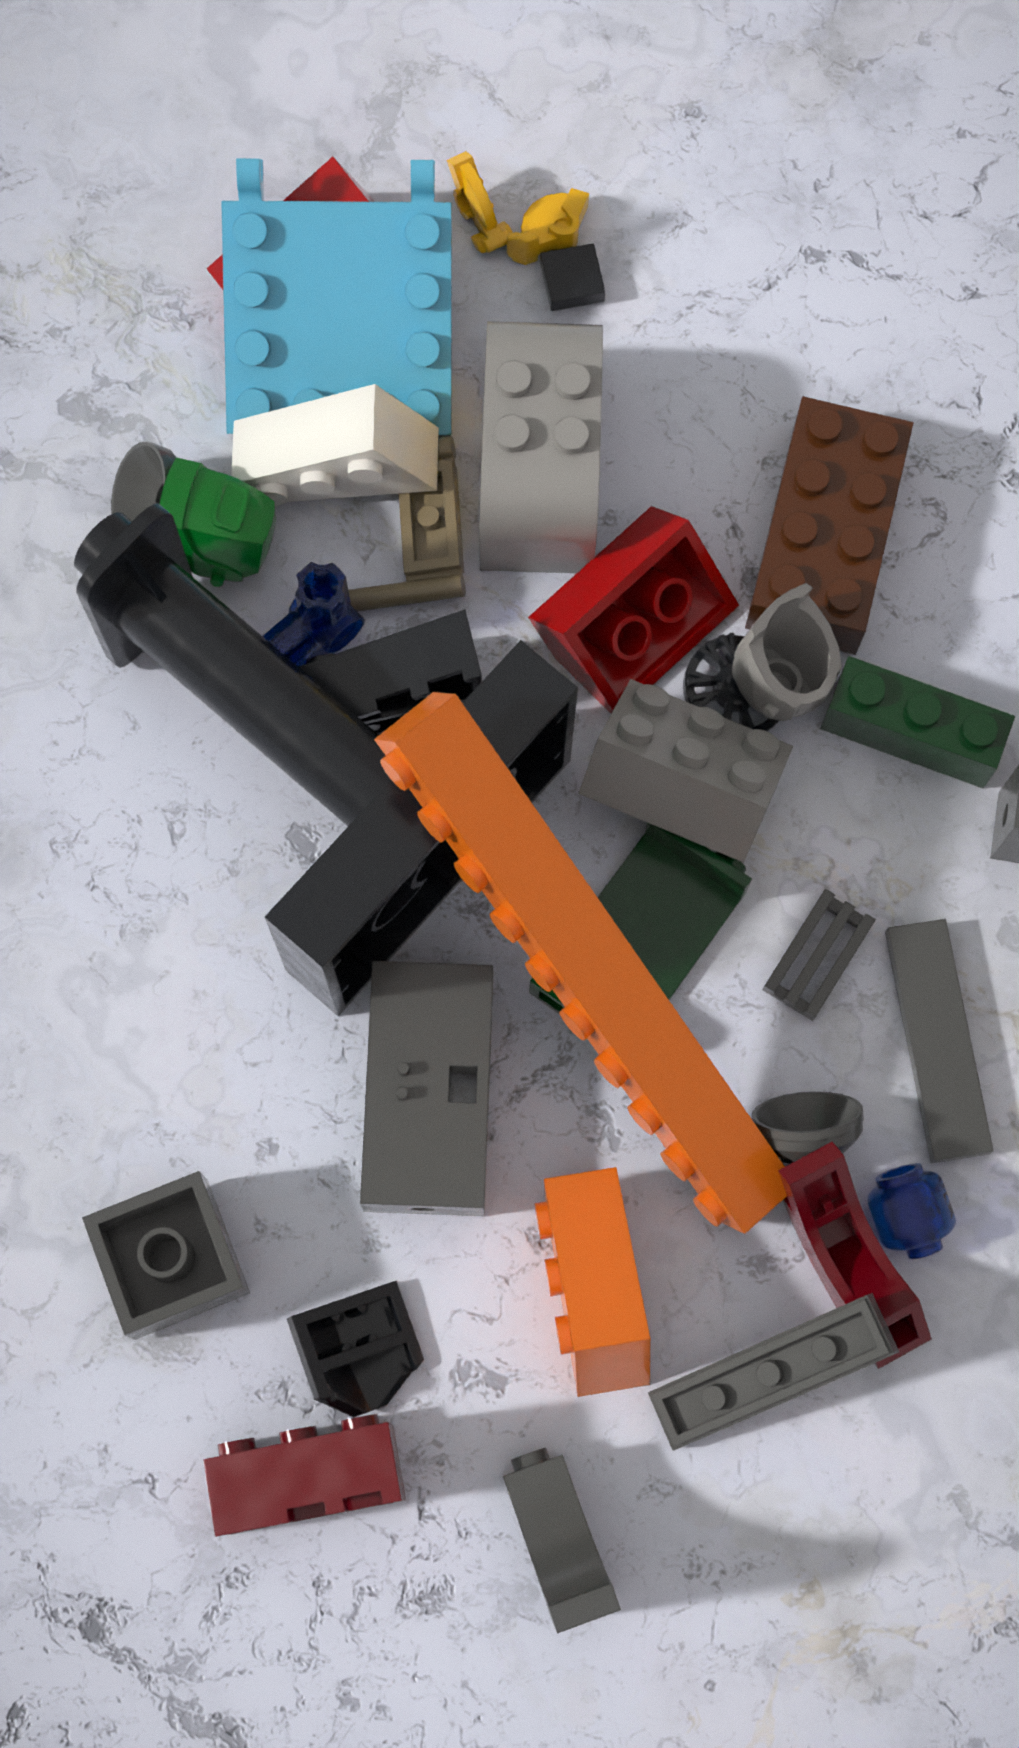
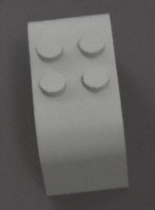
M487 321L480 482V570L576 574L595 558L600 476L603 325Z

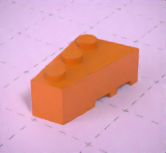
M613 1167L545 1178V1202L534 1203L540 1240L549 1238L552 1240L554 1258L544 1259L550 1297L561 1295L564 1315L555 1317L560 1354L570 1353L577 1397L650 1385L651 1339L617 1168Z

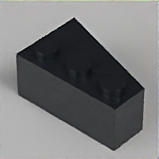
M465 609L337 654L329 653L315 656L309 659L305 665L299 666V668L378 735L432 692L456 694L463 703L482 682V674Z

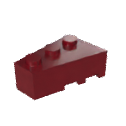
M378 1414L342 1420V1431L320 1436L317 1434L316 1426L280 1432L281 1444L256 1448L255 1438L217 1444L219 1456L203 1459L215 1537L405 1501L406 1496L394 1426L390 1422L379 1423Z

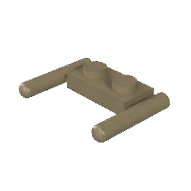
M452 436L438 438L437 491L399 493L403 569L406 582L346 590L341 596V605L345 611L351 613L465 597L466 588L463 577L464 560L458 476L455 465L456 449Z

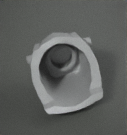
M807 583L793 588L777 598L755 621L739 643L733 656L735 658L732 665V674L739 691L750 706L770 719L786 721L814 711L822 704L842 669L836 638L829 622L810 598L809 594L813 588Z

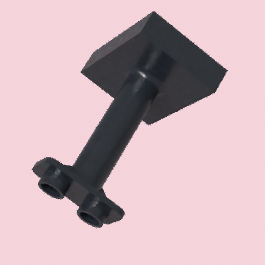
M160 504L149 506L133 521L122 512L113 513L100 521L89 532L78 548L74 559V567L82 574L76 587V593L105 656L117 667L121 668L130 664L144 651L348 826L265 916L285 970L339 1016L371 981L372 961H389L462 881L454 867V862L459 858L446 840L439 842L423 826L417 815L422 806L408 788L406 791L400 789L384 771L380 760L385 757V754L374 740L379 735L193 578L171 513ZM520 640L467 697L463 705L529 800L533 803L571 761L578 687Z

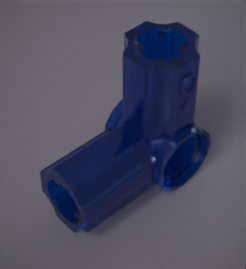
M310 562L296 574L298 589L295 593V599L289 607V614L263 635L267 641L298 667L305 665L309 659L322 655L325 652L327 654H334L340 651L357 636L364 626L365 619L351 605L346 576L333 562L326 565Z

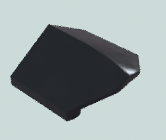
M397 1281L287 1318L314 1400L353 1418L386 1406L410 1374L424 1361Z

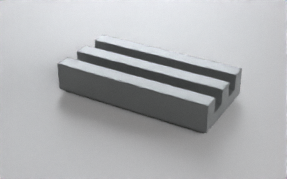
M827 889L821 894L762 989L812 1021L819 1013L876 920L868 914L863 916L855 911V906L847 901L842 903L834 898L835 894ZM827 910L836 915L789 991L782 987L780 983ZM847 922L854 926L856 930L814 998L808 1003L800 998Z

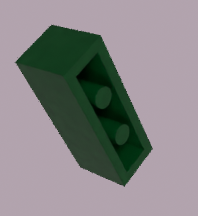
M848 656L820 729L984 789L998 768L1015 716Z

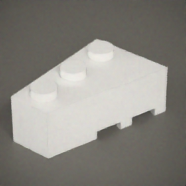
M376 384L235 420L231 476L267 495L275 502V506L296 501L437 491L439 427Z

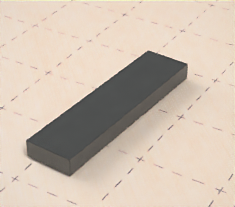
M946 919L888 927L885 931L930 1162L932 1164L989 1155L994 1150Z
M870 1293L648 1392V1395L670 1446L674 1451L898 1353L899 1350L873 1293Z

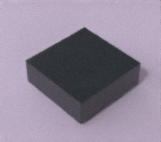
M594 243L540 253V265L551 311L605 301V288Z

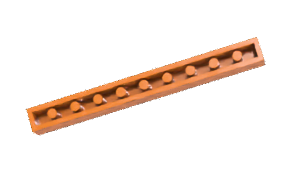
M432 692L374 739L385 754V757L380 760L384 771L403 791H406L408 788L422 806L417 815L423 826L439 842L446 840L459 858L454 862V867L461 879L474 892L479 893L482 891L494 907V910L490 913V918L496 928L510 942L515 943L518 941L530 958L525 962V967L529 974L545 991H554L564 1005V1008L559 1012L564 1023L579 1039L583 1041L589 1040L599 1054L594 1059L599 1072L614 1087L619 1088L621 1086L632 1101L627 1107L632 1118L645 1132L650 1135L656 1134L666 1148L660 1153L665 1164L682 1181L688 1179L698 1193L693 1198L697 1209L714 1226L718 1227L723 1223L746 1234L787 1196L778 1170L785 1166L456 694Z

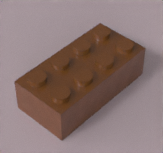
M802 396L745 629L750 630L760 615L777 598L787 591L807 583L813 588L809 596L829 622L838 643L839 651L856 655L868 624L914 422Z

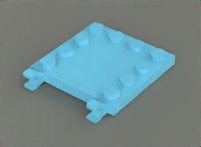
M236 158L239 201H221L227 434H233L235 420L376 384L439 427V435H451L452 202H435V161L411 160V202L264 201L263 159Z

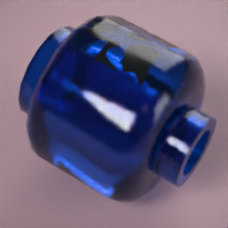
M920 1163L902 1165L878 1175L875 1178L877 1186L868 1194L867 1203L883 1247L893 1251H906L909 1259L927 1257L942 1250L943 1244L941 1239L948 1236L955 1228L956 1218L941 1176L936 1172L923 1170Z

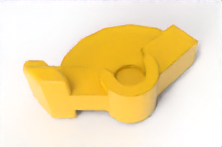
M465 151L448 159L447 164L456 188L453 190L456 205L464 219L472 218L480 232L471 236L476 250L480 253H490L507 245V236L513 232L505 221L497 223L493 210L494 205L483 186L482 178L479 177L473 156Z
M571 188L569 193L550 194L533 202L524 213L521 233L514 232L507 236V255L514 262L527 265L536 262L538 255L542 252L577 246L579 227L588 208L589 193Z

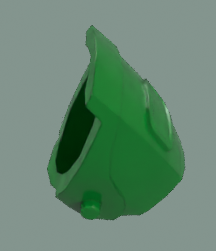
M176 457L164 483L160 505L173 515L191 572L200 577L210 578V583L215 587H222L224 581L243 582L245 577L259 573L273 540L276 522L275 502L255 487L233 476L210 470L202 463Z

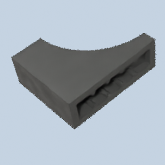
M545 1447L511 1459L514 1472L503 1476L557 1634L620 1611L621 1608L613 1585L596 1548L563 1455L550 1459Z

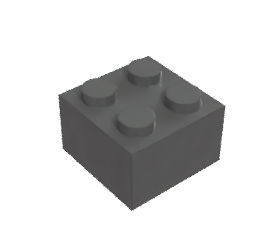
M200 1171L82 1217L123 1333L129 1338L137 1340L250 1294L210 1184Z

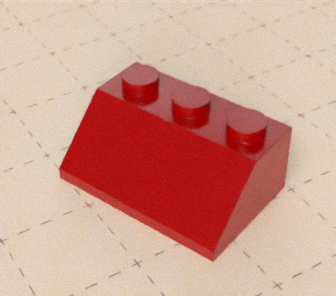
M651 506L528 618L554 658L608 712L612 713L630 679L642 684H655L730 615L739 604L688 519Z

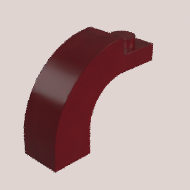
M833 1141L778 1170L787 1194L783 1202L810 1262L836 1308L870 1293H873L899 1350L898 1353L874 1363L879 1369L932 1340L920 1300L897 1272L875 1237L858 1200L845 1157Z

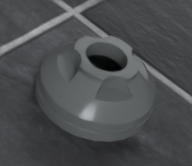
M140 442L126 453L120 463L113 484L111 514L122 512L133 521L149 506L160 504L164 483L176 458L170 449L156 443Z
M813 1091L786 1094L769 1099L753 1110L752 1120L776 1155L781 1158V1162L791 1164L832 1141L843 1154L856 1142L863 1132L862 1122L864 1121L863 1105L850 1096L832 1092Z

